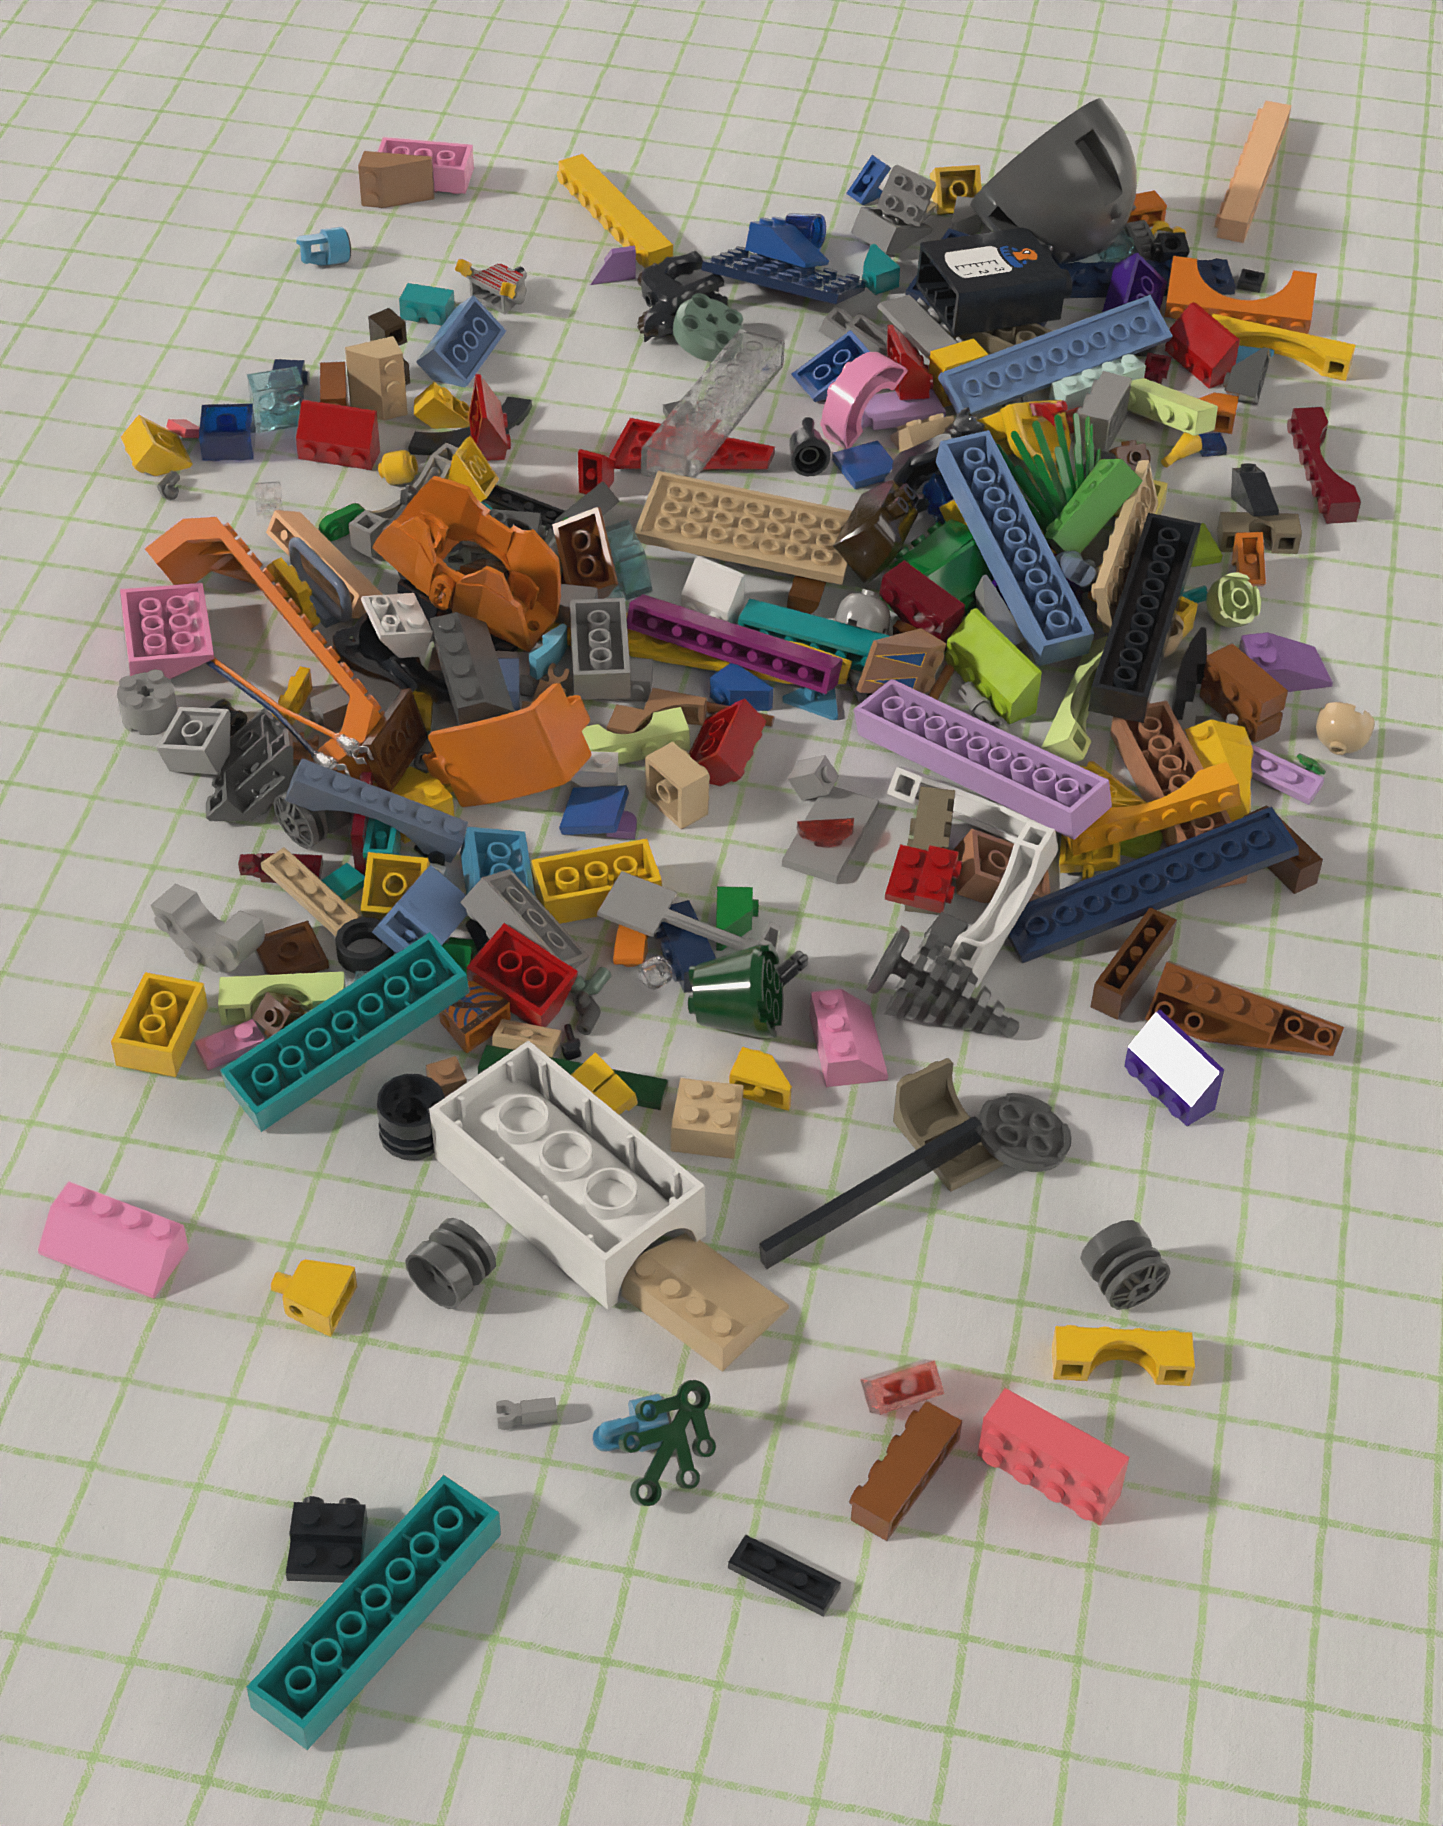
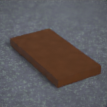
M411 688L402 689L362 744V746L369 748L374 759L370 760L368 752H364L377 787L392 792L428 739V734Z

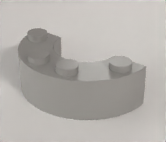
M176 883L151 904V908L156 916L154 921L158 928L171 937L192 963L200 962L216 973L234 970L258 949L264 941L265 929L261 918L240 910L224 923L205 907L197 892Z

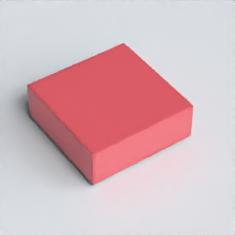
M168 419L166 426L170 431L183 438H201L204 430L186 419Z

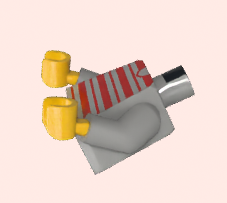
M458 259L455 271L460 272L462 276L469 279L470 297L474 295L482 304L504 315L516 304L524 302L527 292L525 287L527 273L523 267L517 266L515 269H511L503 264H495L485 270L478 271L471 267L472 264L470 262Z

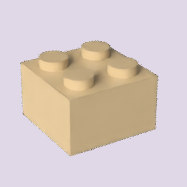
M674 742L645 756L646 798L681 830L708 815L710 776L704 766L699 765L690 757L686 750L681 749Z
M680 1078L671 1125V1151L734 1159L743 1111L744 1085Z

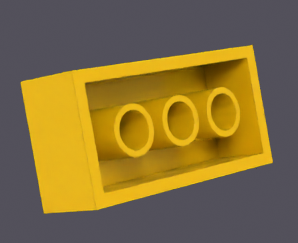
M647 838L531 860L532 879L536 897L559 924L599 917L597 912L621 871L662 886V879Z

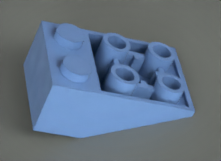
M429 865L372 933L396 953H399L429 932L443 945L467 916L466 908L460 903L466 895L432 865Z

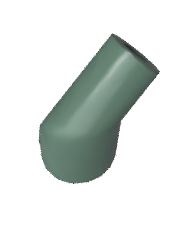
M599 967L590 980L584 981L583 977L578 975L570 992L573 995L580 991H585L588 995L598 994L612 974L607 968Z

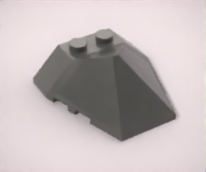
M265 707L230 738V754L221 768L219 779L215 777L212 781V786L215 788L214 794L210 795L206 801V818L210 822L252 821L259 814H265L272 806L275 797L286 792L293 777L292 733Z

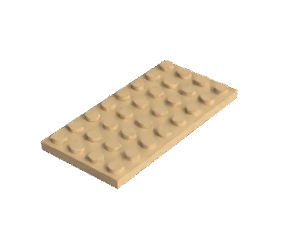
M658 471L634 531L633 541L645 545L668 548L673 551L692 553L726 562L730 561L750 567H759L842 585L848 564L833 545L852 511Z

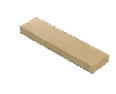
M285 847L261 862L262 870L335 937L337 931L345 923L353 919L362 918Z

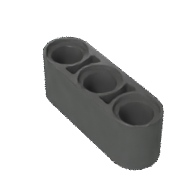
M602 481L555 520V523L562 521L565 517L570 518L596 507H600L602 515H605L620 500Z

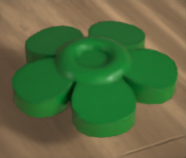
M1301 753L1297 755V758L1300 759L1299 762L1306 767V770H1312L1318 775L1325 774V769L1316 760Z

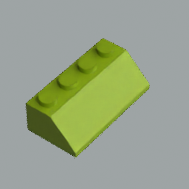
M977 608L971 610L947 640L946 663L953 666L965 683L972 682L982 697H986L990 701L991 707L996 714L1001 716L1009 725L1035 714L1042 671Z

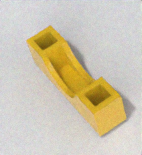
M1075 1325L1055 1326L1052 1341L1053 1379L1088 1381L1092 1371L1100 1364L1111 1360H1126L1144 1368L1151 1375L1156 1385L1190 1386L1195 1369L1192 1332H1180L1178 1330L1152 1331L1142 1328L1112 1329L1106 1326L1099 1328L1078 1327Z

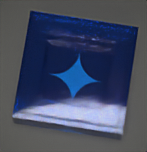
M1221 432L1199 434L1202 440V450L1199 452L1202 457L1226 455L1227 446Z

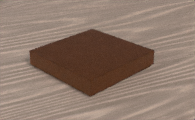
M308 920L266 933L262 945L255 950L266 975L316 973L329 968V961Z

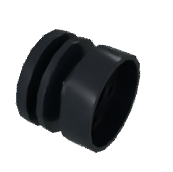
M403 1074L386 1082L377 1096L379 1138L383 1148L392 1156L403 1160H419L435 1153L429 1108L444 1099L445 1095L441 1086L432 1078L422 1074Z

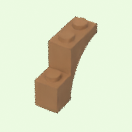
M652 688L644 710L616 704L607 725V731L616 734L638 732L651 722L653 712L681 707L687 724L702 726L706 719L707 698Z

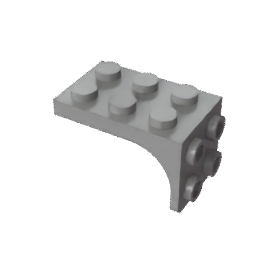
M895 165L890 172L876 208L882 210L886 215L902 219L908 225L919 227L934 212L937 203L930 200L936 183L900 165Z

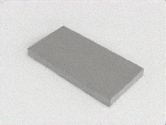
M833 786L829 795L820 796L816 799L782 858V867L837 883L876 813L879 800Z

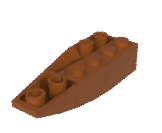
M1167 961L1145 1018L1149 1021L1157 1011L1161 1010L1188 1036L1202 1041L1334 1056L1344 1029L1343 1026L1171 961Z

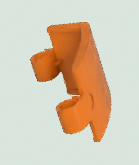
M554 683L527 708L473 723L432 731L428 735V739L434 751L428 755L424 754L422 759L432 777L438 779L442 784L451 785L461 807L478 806L519 798L566 784L590 759L592 754L582 733V730L590 722V717L581 696L573 695L566 697L561 684Z

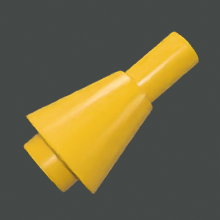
M1184 432L1171 452L1161 460L1162 465L1168 468L1175 461L1201 451V437Z

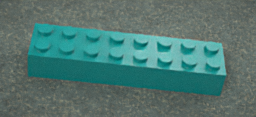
M429 932L222 1068L220 1072L225 1086L262 1132L469 993L467 975Z
M443 1475L246 1686L251 1709L308 1751L501 1536L500 1513Z

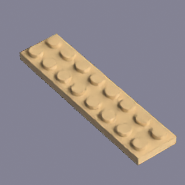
M1149 460L1138 461L1134 472L1143 481L1120 507L1119 518L1115 519L1114 532L1109 536L1108 549L1103 553L1102 566L1098 567L1096 583L1092 584V598L1097 601L1098 605L1097 620L1102 622L1104 633H1109L1147 514H1155L1158 506Z

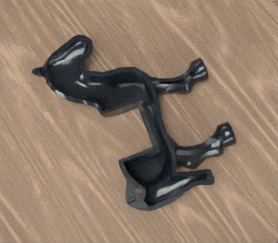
M462 541L447 556L458 554L463 546ZM399 573L398 594H415L430 627V618L452 613V610L449 608L447 610L436 608L431 603L428 595L417 589ZM367 612L360 617L354 626L336 631L333 635L334 650L341 658L340 661L342 663L345 662L351 670L368 678L390 682L398 687L400 691L411 688L412 692H423L430 696L436 704L449 702L453 706L445 680L428 672L422 665L419 657L399 658L379 639ZM491 636L495 651L516 652L517 646L498 637Z

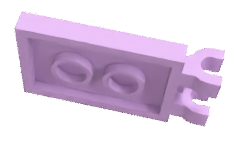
M933 389L929 390V398L899 400L896 392L875 394L864 410L861 427L862 429L872 427L873 430L894 428L905 425L913 420L928 419L930 416L943 413L944 417H946V411Z

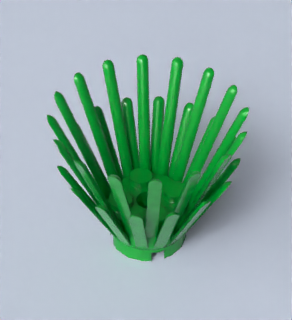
M1078 413L1073 415L1075 438L1073 453L1076 480H1074L1062 418L1059 414L1054 417L1060 447L1057 446L1054 449L1058 472L1038 421H1034L1032 427L1048 471L1039 454L1034 455L1033 462L1019 434L1016 431L1011 432V438L1043 497L1020 465L1015 466L1002 447L996 443L1010 472L1036 507L1035 509L1024 497L1043 535L1047 532L1048 525L1059 516L1085 480ZM1089 416L1085 419L1086 477L1094 468L1093 424L1090 425ZM1101 448L1097 450L1095 465L1101 459Z

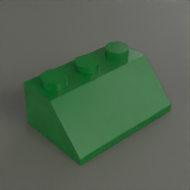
M953 519L948 520L944 524L938 521L927 529L929 535L925 537L924 534H921L910 542L913 546L911 549H908L907 546L901 549L895 557L896 560L888 567L891 570L905 560L922 574H925L974 540L968 526Z
M972 540L924 574L965 604L963 617L969 614L971 610L977 608L975 590L982 576L987 575L991 582L994 580L975 540Z

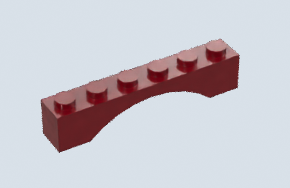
M1323 407L1293 408L1291 419L1287 421V431L1293 437L1294 449L1298 450L1300 464L1304 465L1306 480L1310 481L1312 495L1318 501L1319 513L1323 514L1326 524L1357 522L1361 500L1355 486L1336 474L1328 466L1321 454L1320 447L1325 442L1329 423Z

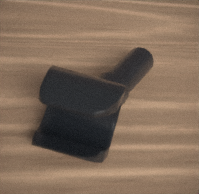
M417 845L414 846V850L423 858H428L430 863H438L441 866H445V856L441 852L434 851L427 855Z
M565 1024L564 1030L568 1042L561 1044V1050L564 1058L570 1061L582 1056L579 1049L581 1044L580 1040L574 1037L571 1024Z

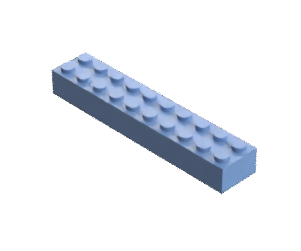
M990 431L940 441L936 464L1037 665L1041 666L1088 654L1094 632Z

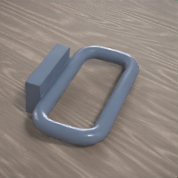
M293 537L289 542L290 563L296 569L301 582L306 581L312 591V595L309 597L316 609V615L320 618V623L325 628H328L339 622H349L352 618V606L346 584L301 538ZM300 553L334 586L339 595L341 608L305 572L301 563Z

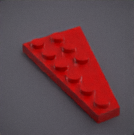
M629 418L608 458L614 460V469H768L775 455V446Z

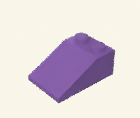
M1268 632L1241 635L1239 649L1285 687L1288 692L1332 687L1333 682L1315 646Z

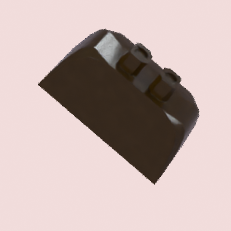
M889 480L861 494L833 545L866 585L892 563L918 516L914 502L916 495L908 484L901 486L899 482Z

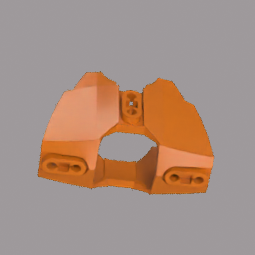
M433 476L413 497L401 515L384 529L372 548L417 589L428 595L431 603L440 610H447L449 608L452 610V613L458 612L487 623L490 634L530 652L549 628L552 627L559 615L561 576L558 556L534 529L521 530L514 525L509 528L489 515L491 510L474 496L469 486ZM460 541H471L498 557L510 575L506 581L504 573L490 566H486L475 573L464 575L448 567L443 560Z

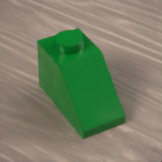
M717 886L716 928L742 937L752 930V918L758 917L759 899H753V887ZM716 942V951H723L728 947Z

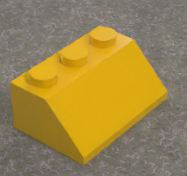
M467 437L452 457L448 480L469 486L474 496L482 502L489 496L499 478L472 437Z

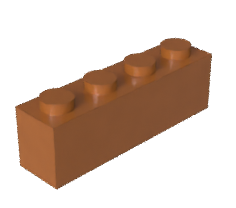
M927 1400L919 1411L913 1410L905 1423L906 1429L901 1436L896 1434L887 1447V1455L882 1461L876 1460L871 1467L868 1481L864 1486L858 1485L849 1500V1504L852 1505L851 1521L888 1541L960 1440L962 1420Z

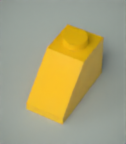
M742 1047L730 1072L729 1084L744 1085L743 1098L789 1111L791 1107L792 1086L773 1056L760 1050Z

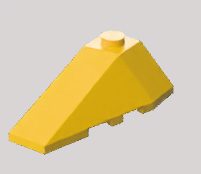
M1210 719L1184 729L1188 741L1203 769L1227 762L1239 782L1241 805L1226 809L1231 821H1236L1243 818L1244 815L1251 813L1252 793L1250 786L1253 773L1251 765L1254 750L1245 727Z

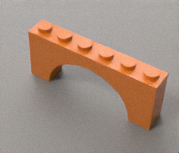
M1173 256L1164 317L1177 320L1189 304L1195 302L1211 316L1212 314H1218L1308 334L1312 321L1317 273L1293 270L1288 284L1276 294L1257 300H1239L1224 296L1209 287L1199 274L1197 259Z

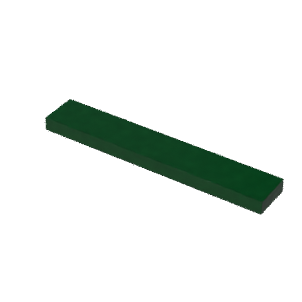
M486 1044L477 1068L478 1075L514 1050ZM549 1057L570 1075L583 1064ZM612 1069L615 1075L617 1074L636 1094L638 1101L636 1106L661 1111L668 1089L667 1079Z

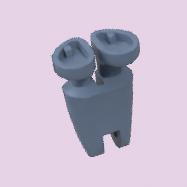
M1074 550L1057 554L1055 559L1065 578L1067 577L1069 580L1080 585L1081 591H1091L1092 584L1096 583L1098 568L1096 563L1091 559L1084 561L1081 554Z

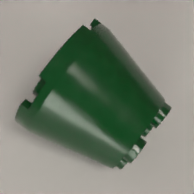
M771 944L756 945L697 964V966H690L689 981L693 985V995L688 997V1011L690 1014L696 1015L698 1024L759 1038L777 1037V1031L774 1030L775 1026H782L784 992L783 982H780L778 970L774 966L779 964V957L774 946Z

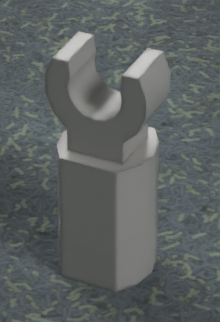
M555 1397L522 1400L516 1404L509 1400L496 1402L497 1414H509L506 1417L497 1418L498 1429L501 1430L513 1428L518 1423L531 1425L557 1422Z

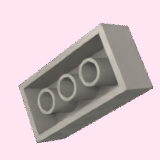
M625 598L570 600L574 695L581 696L582 700L631 698Z

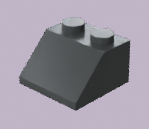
M1263 347L1232 366L1231 373H1226L1223 383L1224 391L1227 394L1239 396L1238 401L1258 405L1271 358L1269 348Z

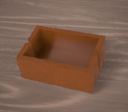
M1233 643L1207 655L1203 673L1205 677L1202 678L1199 697L1225 720H1227L1229 714L1237 715V725L1245 727L1249 739L1254 743L1279 732L1283 717L1281 711L1285 708L1288 690Z

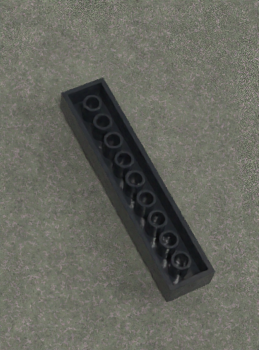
M1153 513L1147 514L1092 684L1088 711L1144 723L1196 552L1201 523Z

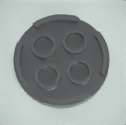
M1007 1093L1006 1097L988 1100L982 1106L977 1118L982 1123L981 1143L986 1150L1004 1164L1023 1171L1042 1172L1060 1165L1071 1147L1072 1138L1068 1124H1063L1059 1117L1051 1111L1052 1107L1025 1094Z

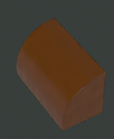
M795 575L786 608L807 614L814 613L820 604L827 582Z

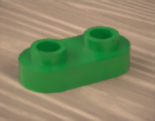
M352 503L325 516L321 520L318 530L329 541L338 540L350 534L349 523L366 509L359 503Z

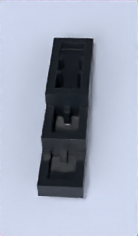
M1201 627L1189 643L1180 664L1172 704V711L1177 720H1183L1186 702H1193L1196 685L1201 684L1202 678L1205 677L1203 673L1207 658L1206 627Z

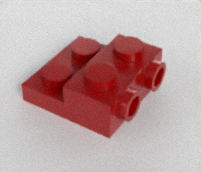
M900 844L885 892V900L936 913L943 912L946 903L951 904L955 887L951 886L953 878L959 879L962 861H958L959 852L929 845L927 851Z

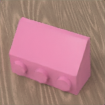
M843 989L811 992L809 1017L826 1087L888 1080L870 1005Z

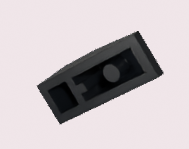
M1252 463L1241 464L1240 468H1232L1231 499L1253 517L1279 515V509L1265 472Z

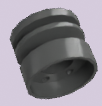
M288 790L274 799V811L283 830L292 841L305 849H309L319 841L324 840L328 833H334L347 825L352 818L351 812L334 810L311 811L287 802L285 798Z
M447 1218L440 1224L438 1229L431 1233L428 1241H423L408 1255L405 1263L410 1278L422 1293L439 1306L453 1309L472 1292L473 1286L479 1285L495 1269L496 1258L489 1244L473 1227L462 1220Z
M1134 1220L1120 1221L1097 1233L1086 1244L1080 1257L1083 1266L1091 1278L1098 1282L1099 1289L1106 1296L1110 1306L1117 1310L1129 1309L1150 1299L1161 1290L1171 1273L1169 1265L1161 1258L1158 1249L1152 1247L1150 1238L1141 1225Z

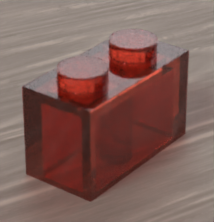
M922 1359L860 1379L869 1412L879 1415L945 1394L935 1360Z

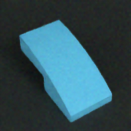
M564 623L543 635V646L529 654L530 675L536 680L548 673L551 663L557 665L568 647L567 626Z

